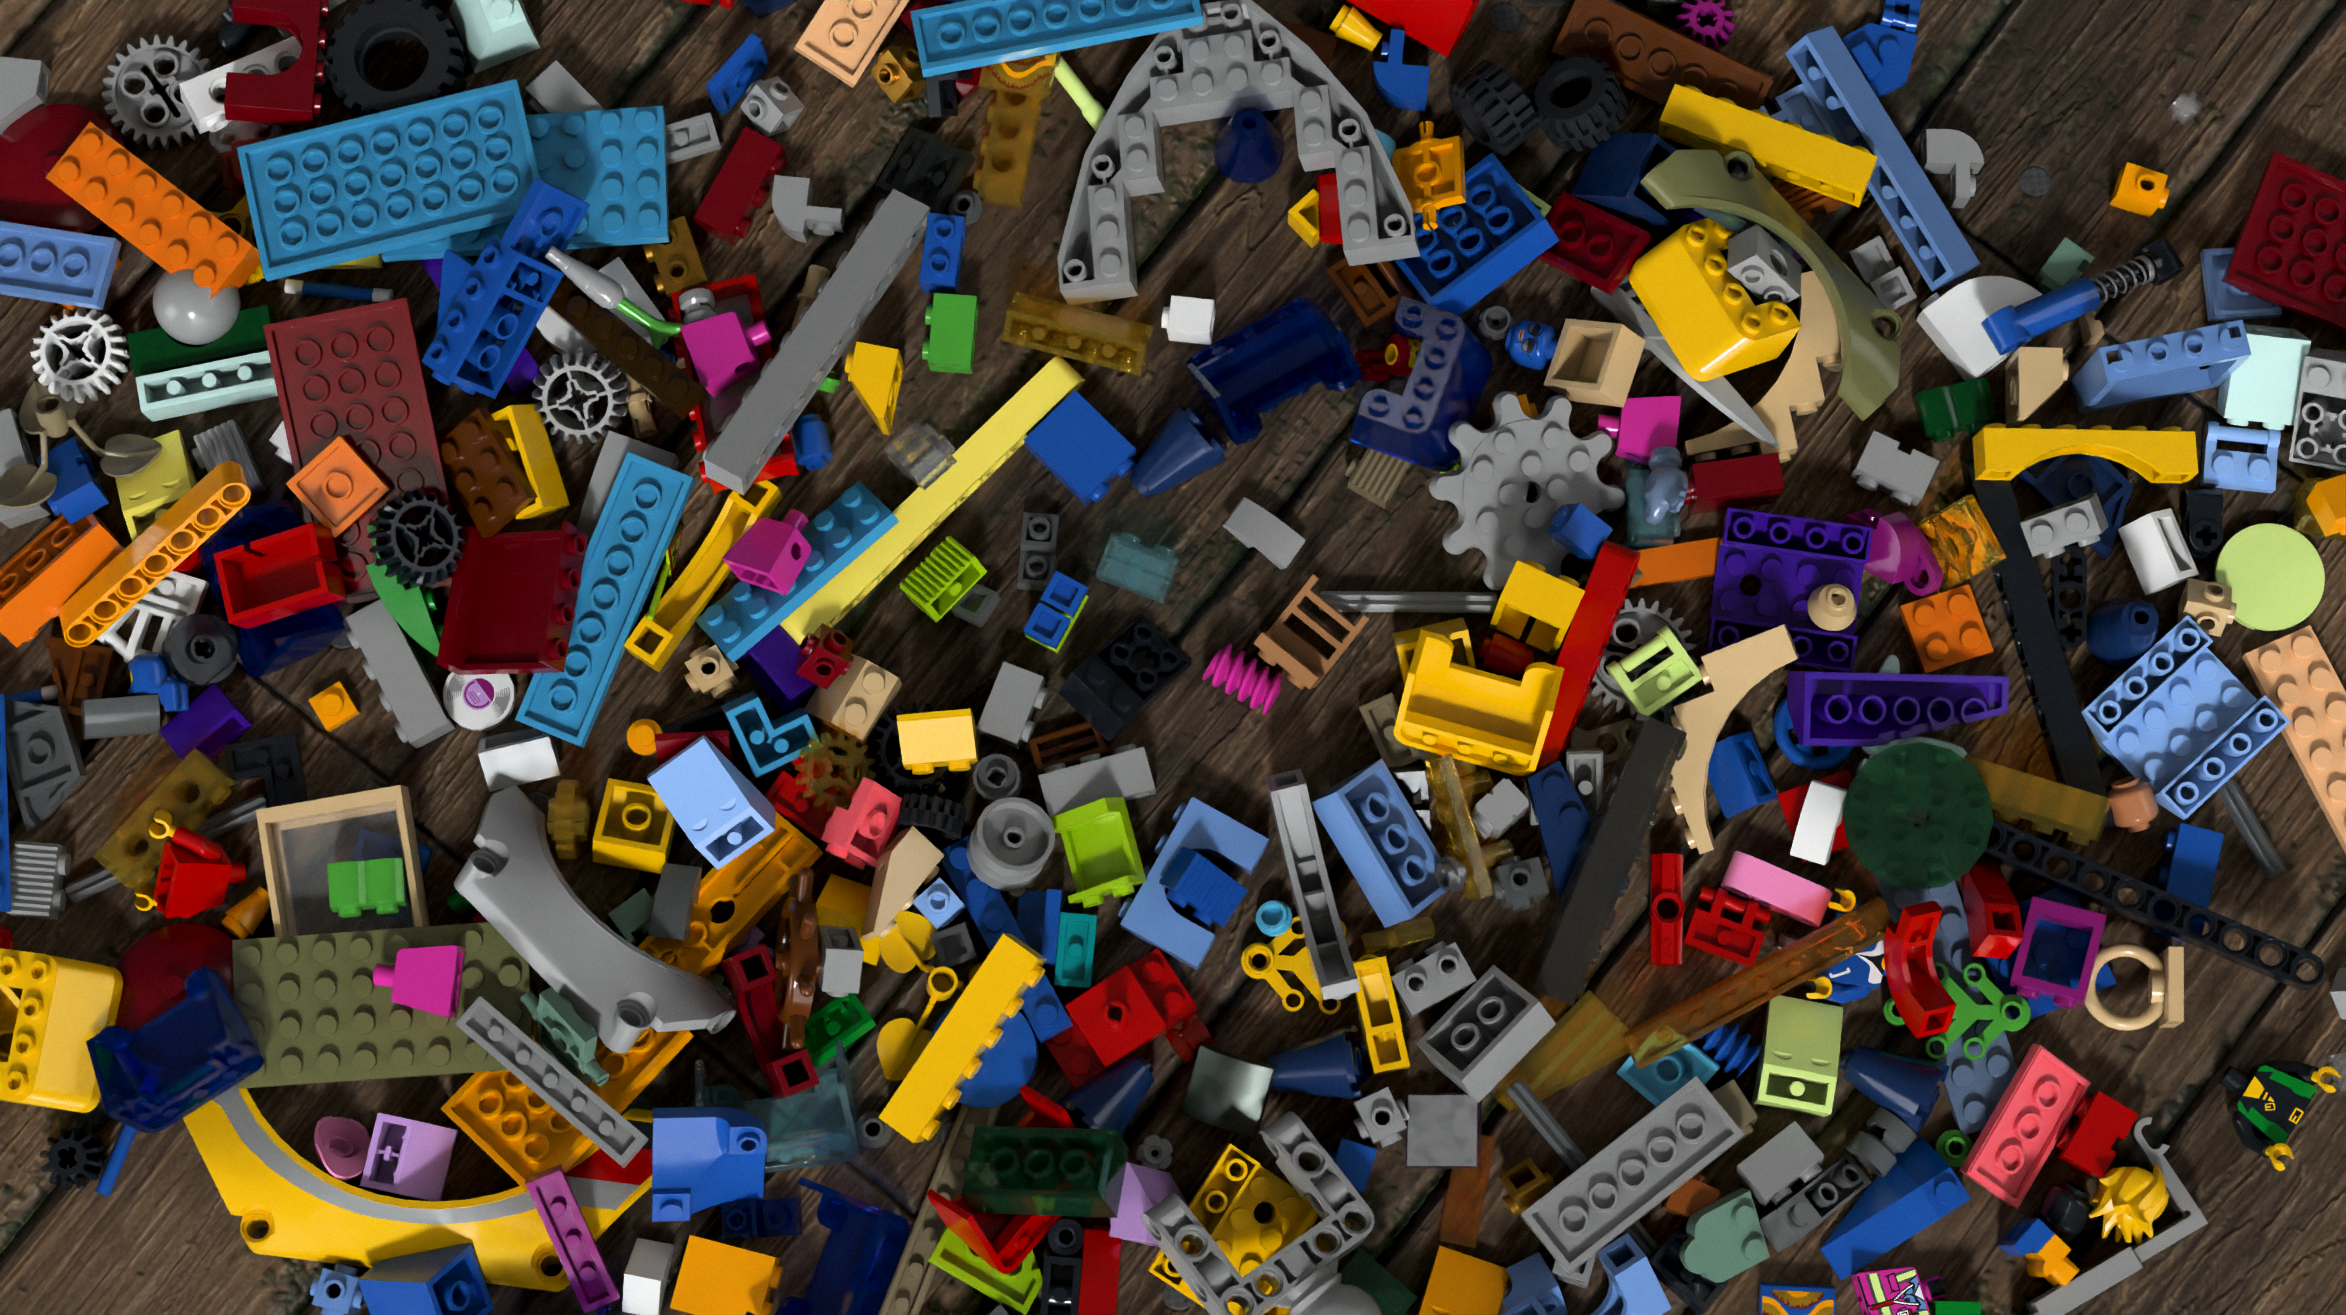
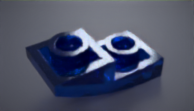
M801 1198L721 1203L722 1240L802 1235Z

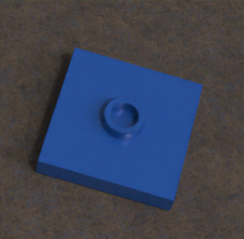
M750 34L706 84L714 108L723 115L731 110L746 93L749 86L761 76L770 64L762 40L755 34Z

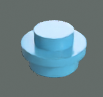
M1267 901L1260 906L1256 913V924L1260 931L1267 936H1280L1286 933L1292 925V912L1288 905L1282 901Z

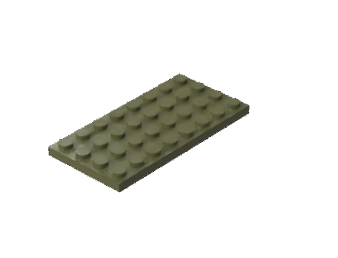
M489 922L232 940L238 1089L508 1070L455 1025L479 996L535 1042L534 1019L532 1014L520 1003V998L526 992H533L532 967ZM449 945L465 948L457 1019L391 1002L392 987L376 986L373 983L376 963L395 965L398 949Z

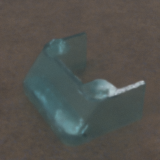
M836 1041L837 1068L824 1070L817 1075L820 1083L815 1085V1092L790 1095L776 1100L767 1098L743 1102L741 1092L737 1087L730 1084L709 1085L703 1060L695 1061L696 1107L740 1109L756 1116L766 1124L767 1153L765 1154L764 1173L847 1162L856 1157L859 1151L852 1082L843 1041Z

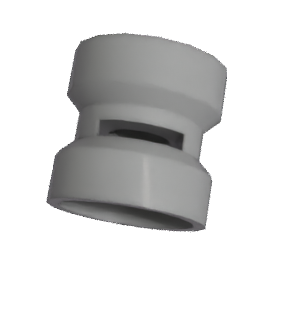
M691 289L679 296L680 311L685 315L682 321L684 325L717 316V313L713 311L715 307L714 295L709 289Z

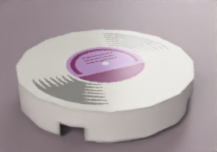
M451 672L443 688V704L448 715L461 727L469 730L489 731L502 725L512 714L515 706L516 686L510 674L457 675Z

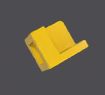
M1314 188L1288 211L1287 222L1311 248L1319 242V193Z

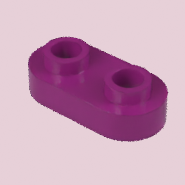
M1915 527L1920 540V553L1912 579L1905 580L1904 583L1913 594L1924 596L1940 588L1943 574L1926 537L1919 528ZM1925 570L1929 575V581L1925 578Z

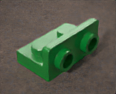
M849 993L846 997H833L826 1006L815 1014L809 1015V1019L805 1024V1044L802 1049L807 1048L812 1064L815 1068H818L874 1028L876 1023L855 993Z

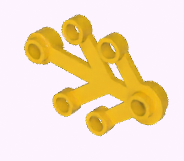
M1299 916L1293 918L1292 924L1300 921ZM1340 920L1341 926H1342V929H1343V933H1344V936H1345V935H1346V926H1345V924ZM1290 927L1286 933L1275 937L1270 943H1253L1244 950L1241 957V965L1244 972L1253 979H1265L1282 998V1005L1287 1011H1299L1303 1007L1304 996L1300 991L1291 989L1277 970L1293 971L1317 999L1319 1009L1323 1014L1334 1015L1339 1011L1341 1006L1340 999L1336 1000L1337 1006L1333 1010L1329 1011L1323 1007L1324 999L1318 981L1314 977L1306 946L1294 956L1278 955L1294 939H1303V933L1295 934ZM1366 954L1361 956L1358 961H1352V963L1378 958V956ZM1263 955L1267 961L1266 965L1262 968L1255 967L1252 963L1253 957ZM1290 994L1297 995L1300 998V1004L1293 1008L1288 1006L1286 1003L1287 996Z

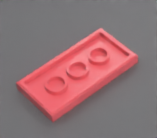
M2033 1043L1962 1164L1960 1171L2010 1207L2018 1209L2091 1082L2043 1046Z

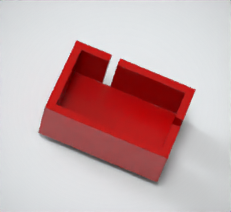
M314 522L250 542V547L242 544L213 554L229 624L250 629L347 598L340 567L332 564L333 561L338 560L332 531L330 528Z

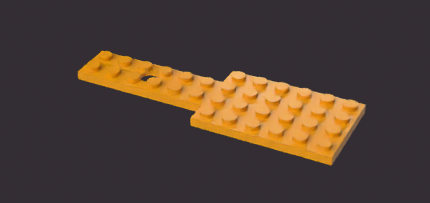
M775 811V830L721 869L717 870L713 867L700 881L698 904H693L688 940L647 936L637 948L669 965L705 979L789 890L790 877L793 874H799L802 868H810L823 852L816 844ZM718 901H733L735 904L733 916L724 923L712 922L710 911L714 904ZM534 1020V1032L536 1037V1024ZM651 1027L642 1031L632 1048L623 1054L616 1053L607 1048L598 1036L595 1058L597 1063L610 1076L608 1081L602 1086H597L593 1080L586 1086L621 1114L694 1035L689 1030L657 1032ZM535 1040V1043L538 1044L542 1049H544V1048ZM509 1070L474 1073L440 1108L528 1194L530 1193L525 1184L526 1178L560 1164L565 1173L594 1143Z

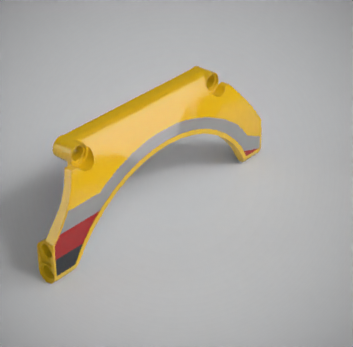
M216 1056L204 1063L192 1066L183 1102L182 1118L231 1215L242 1216L240 1232L249 1249L254 1253L372 1268L384 1259L471 1243L485 1283L551 1292L564 1290L570 1284L564 1268L556 1276L549 1277L544 1274L546 1269L553 1264H558L562 1267L563 1265L531 1195L521 1186L497 1194L466 1200L419 1201L379 1195L349 1185L311 1164L279 1137L262 1116L248 1088H237L236 1058ZM632 1108L622 1115L649 1139L625 1168L593 1143L565 1172L595 1241L624 1211L652 1187L653 1110ZM258 1228H269L264 1237L260 1239L252 1238L253 1233Z

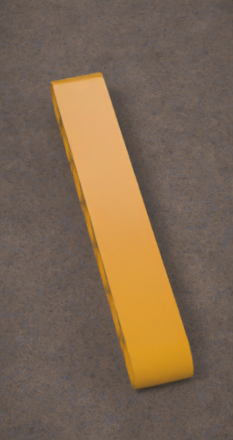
M226 461L217 465L63 604L59 610V618L65 642L73 647H85L93 643L244 507L251 496L244 468L234 461Z

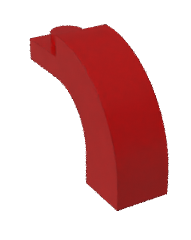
M1935 900L1903 907L1899 922L1887 925L1884 940V962L1889 989L1899 1014L1916 1039L1947 1032L1957 1005L1942 986L1934 967L1933 940L1943 911Z

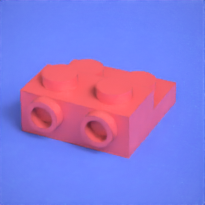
M863 777L859 787L853 793L849 809L846 810L836 806L832 816L828 819L825 832L821 840L828 843L825 851L844 859L845 863L863 870L865 865L876 868L878 857L892 842L898 830L897 820L902 798L879 783Z

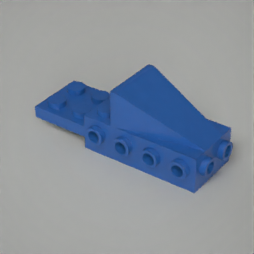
M535 177L502 239L491 235L477 262L449 249L445 251L443 255L436 336L421 361L433 370L431 374L433 378L448 386H451L452 382H454L456 387L471 395L479 392L491 398H496L564 276V273L558 270L556 265L546 259L544 255L552 245L561 252H565L590 207L589 203Z

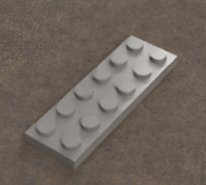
M1696 1076L1525 1210L1521 1217L1566 1274L1570 1275L1743 1138L1745 1134Z

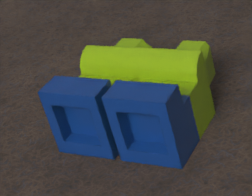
M1055 571L1040 599L1041 603L1038 602L1023 630L1025 636L1058 654L1089 598L1086 595L1088 587Z

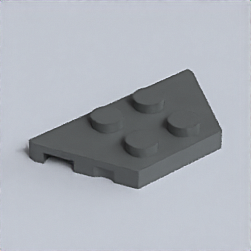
M4 699L7 770L26 831H36L84 780L87 773L66 707Z

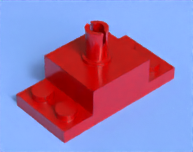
M1156 948L1131 966H1124L1065 1005V1011L1073 1026L1044 1043L1073 1088L1076 1089L1127 1055H1132L1199 1009L1159 948Z

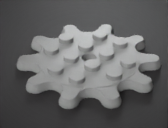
M1502 391L1494 397L1493 410L1495 420L1489 429L1484 431L1475 429L1466 421H1457L1450 426L1448 430L1449 441L1459 450L1462 459L1461 465L1453 473L1434 475L1429 482V491L1435 499L1452 502L1458 510L1456 524L1443 535L1442 544L1444 549L1453 555H1459L1470 548L1482 550L1487 560L1483 580L1491 590H1501L1505 587L1517 560L1523 563L1525 560L1535 561L1546 568L1545 573L1559 578L1562 560L1567 555L1573 554L1547 534L1553 525L1551 518L1561 506L1581 503L1593 514L1598 515L1604 511L1613 512L1619 510L1625 501V494L1620 487L1604 484L1597 476L1598 462L1610 452L1612 447L1611 438L1607 433L1595 431L1583 438L1574 436L1569 428V417L1572 410L1571 403L1562 395H1555L1549 398L1542 413L1536 417H1530L1523 413L1519 400L1514 393ZM1527 482L1534 483L1537 491L1536 500L1531 503L1525 501L1521 493L1523 486ZM1600 549L1593 559L1583 560L1588 563H1595Z

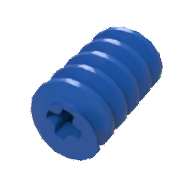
M1712 1003L1703 1007L1702 1004L1678 1031L1681 1034L1689 1030L1693 1031L1690 1041L1694 1044L1703 1040L1704 1043L1701 1050L1705 1054L1714 1050L1715 1053L1712 1060L1716 1063L1725 1060L1726 1064L1722 1073L1726 1075L1736 1070V1080L1759 1055L1762 1045L1756 1043L1748 1047L1751 1038L1749 1033L1737 1037L1736 1035L1740 1027L1738 1023L1726 1027L1729 1016L1727 1013L1714 1017L1718 1005Z

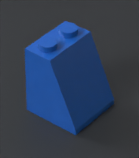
M471 1243L384 1259L358 1279L370 1315H487L494 1309Z

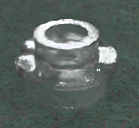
M2194 92L2189 96L2182 93L2170 107V110L2173 111L2171 116L2173 121L2177 120L2184 126L2198 113L2203 103L2196 98L2197 93Z

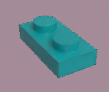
M1060 913L1054 987L1091 989L1097 915Z

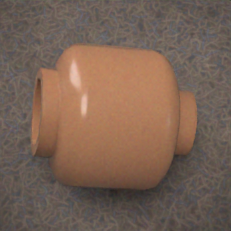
M2130 776L2111 783V789L2107 792V796L2114 817V825L2122 828L2127 827L2129 833L2148 829L2150 827L2149 821L2153 820L2159 813L2151 784L2147 781H2141L2139 776Z

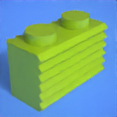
M946 536V540L933 549L930 556L926 557L925 562H921L920 567H916L905 578V582L900 583V588L919 609L937 623L987 573V570L971 552L951 536Z

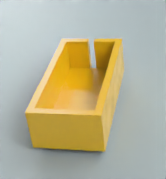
M1517 560L1498 600L1489 628L1519 641L1529 617L1532 616L1536 618V621L1525 644L1555 657L1585 590L1579 588V582L1568 576L1559 575V578L1545 573L1546 568L1535 561L1525 560L1523 563Z

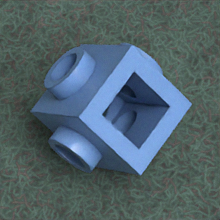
M336 1263L334 1269L323 1268L321 1274H316L311 1285L310 1295L314 1296L312 1305L322 1307V1315H357L358 1310L362 1309L365 1304V1299L358 1282L360 1276L356 1275L358 1269ZM338 1284L341 1288V1293L337 1298H332L335 1285Z

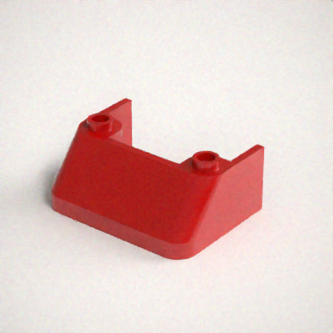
M1024 1084L1020 1087L1019 1091L1031 1111L1021 1119L1017 1126V1141L1022 1149L975 1201L967 1194H960L949 1201L932 1189L926 1193V1196L945 1225L985 1262L1002 1274H1008L1019 1266L1091 1183L1097 1169L1094 1157L1066 1109Z

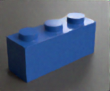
M2179 823L2172 827V831L2168 830L2164 836L2162 851L2167 853L2164 866L2160 865L2156 872L2154 886L2208 909L2224 834L2184 823ZM2157 903L2153 906V913L2158 919L2169 920L2173 917V909L2168 904ZM2198 917L2189 920L2188 926L2191 932L2195 935H2202L2205 920ZM2150 927V934L2182 941Z

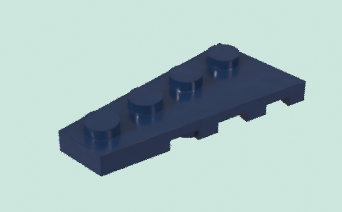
M1555 759L1531 775L1526 776L1525 781L1536 823L1539 825L1543 840V850L1548 859L1553 888L1558 897L1562 922L1568 923L1626 889L1628 885L1559 760Z

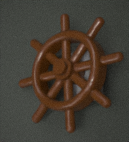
M808 867L802 868L799 874H793L789 879V898L785 901L781 911L773 957V965L779 977L774 980L775 1009L779 1021L783 1023L780 1046L786 1053L792 1052L794 1049H801L805 1044V1024L811 1012L816 978L821 991L833 997H846L849 993L859 994L864 950L854 927L818 925L816 903L814 898H811L814 872Z

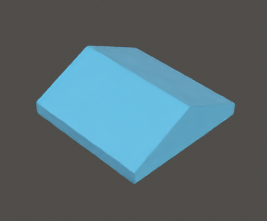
M1663 1018L1616 1073L1657 1107L1696 1076L1705 1085L1720 1066Z

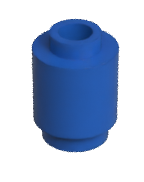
M818 414L798 417L794 423V428L791 430L798 464L806 466L808 470L824 468L827 466V461L833 458L827 424L822 421L821 415Z

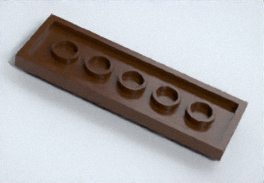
M1575 0L1552 49V52L1564 58L1570 54L1578 57L1580 53H1588L1590 57L1593 55L1599 56L1602 61L1608 63L1620 85L1663 106H1666L1672 89L1677 84L1683 87L1685 85L1694 86L1700 89L1703 94L1714 98L1723 97L1730 99L1737 106L1750 111L1753 109L1759 110L1775 77L1615 0Z

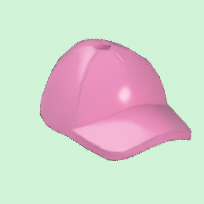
M323 1117L317 1122L314 1132L315 1154L319 1162L335 1178L340 1180L352 1179L362 1173L365 1167L370 1146V1137L367 1129L360 1122L351 1118Z

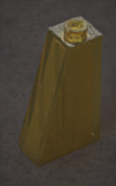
M1588 990L1494 1087L1498 1091L1494 1097L1509 1112L1515 1108L1521 1113L1522 1110L1506 1091L1514 1081L1522 1079L1538 1099L1543 1101L1634 1051L1642 1042Z

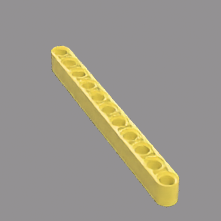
M1060 355L1050 360L892 512L899 521L896 525L780 623L781 627L799 646L803 638L808 633L813 634L822 623L833 628L1024 444V439L1074 390L1078 392L1085 383V379Z

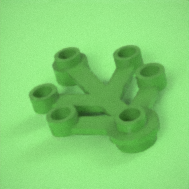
M1938 962L1934 963V967H1938L1943 971L1944 976L1940 982L1957 1005L1952 1017L1955 1020L1950 1024L1949 1030L1942 1032L1938 1037L1930 1038L1925 1045V1052L1931 1059L1938 1060L1943 1058L1948 1052V1047L1976 1020L1993 1021L1977 1038H1970L1964 1043L1962 1048L1963 1054L1967 1059L1973 1061L1981 1059L1985 1055L1986 1048L2004 1030L2018 1031L2029 1022L2031 1010L2027 1001L2015 994L2004 995L1986 977V971L1980 964L1971 963L1967 965L1963 970L1962 977L1969 986H1976L1993 1005H1977L1948 976V970L1945 965ZM1976 968L1980 971L1981 978L1979 981L1973 982L1969 980L1967 976L1969 969ZM1891 997L1884 1005L1883 1015L1891 1025L1903 1026L1905 1022L1902 1017H1896L1892 1013V1007L1895 1003ZM2015 1006L2019 1011L2018 1018L2014 1020L2007 1018L2005 1015L2006 1007ZM1934 1041L1940 1042L1944 1048L1942 1054H1932L1929 1048L1930 1044ZM1976 1042L1981 1046V1053L1978 1056H1972L1968 1053L1967 1046L1969 1043Z

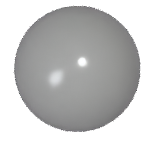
M182 269L173 274L166 270L159 278L153 293L155 317L166 333L186 344L204 345L216 341L230 330L241 308V297L237 287L225 288L210 300L211 288L200 287L194 282L193 273L195 270Z

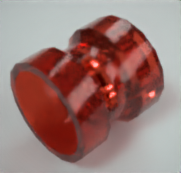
M1194 1012L1184 1019L1181 1030L1172 1028L1164 1034L1185 1064L1194 1058V1050L1196 1048L1199 1050L1200 1045L1205 1043L1212 1045L1215 1042Z

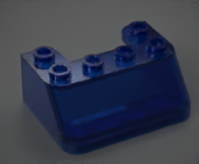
M1401 296L1395 312L1392 330L1422 339L1423 343L1403 396L1383 389H1374L1364 395L1356 414L1350 441L1437 472H1446L1456 466L1460 457L1459 450L1449 441L1448 430L1457 421H1466L1472 424L1493 365V359L1490 352L1459 316Z
M1299 298L1291 301L1198 351L1186 362L1192 379L1217 423L1236 446L1241 443L1250 442L1258 437L1259 432L1263 428V422L1259 416L1260 413L1270 412L1277 408L1279 403L1292 396L1304 394L1310 389V386L1320 382L1328 390L1341 392L1349 389L1355 381L1363 378L1342 329L1311 298Z
M292 499L240 509L203 548L201 554L202 566L226 622H228L213 554L242 544L250 547V542L302 526L301 515L296 511ZM333 603L250 629L229 624L238 638L239 647L236 649L246 672L254 678L271 674L321 652L346 629L343 615Z

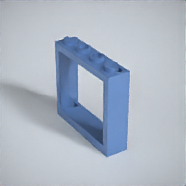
M2243 319L2098 348L2071 380L2079 415L2219 387L2251 355ZM2117 352L2119 361L2108 364L2106 353ZM2208 365L2207 369L2200 370V367Z

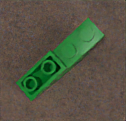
M372 525L366 526L368 533L377 530ZM371 539L373 546H375L376 541ZM376 562L365 565L374 588L393 618L418 644L437 657L444 624L439 625L434 611L438 610V604L431 589L426 591L423 584L417 588H410L408 583L403 585L397 584L396 575L390 578L385 576L386 565L379 567L375 565Z

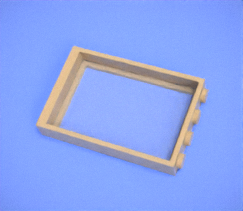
M395 785L256 810L275 937L430 926L408 786ZM403 858L405 863L407 906L399 907L398 913L380 915L376 913V909L361 910V916L342 918L339 917V912L331 911L327 864L344 861Z

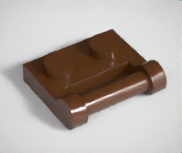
M1345 257L1326 269V275L1365 330H1368L1418 297L1419 294L1415 288L1407 285L1391 261L1375 263L1396 292L1395 296L1389 298L1365 264L1349 266Z

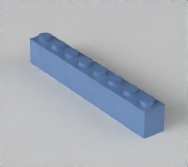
M1833 26L1803 36L1785 52V55L1838 141L1851 147H1864L1873 155L1878 156L1868 189L1929 288L1933 292L1958 282L1981 263Z

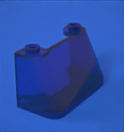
M208 966L193 971L184 981L185 994L189 998L142 1028L133 1032L120 1026H108L101 1030L99 1034L86 1041L106 1115L144 1133L162 1131L252 1075L263 1066L264 1057L259 1043L220 974Z

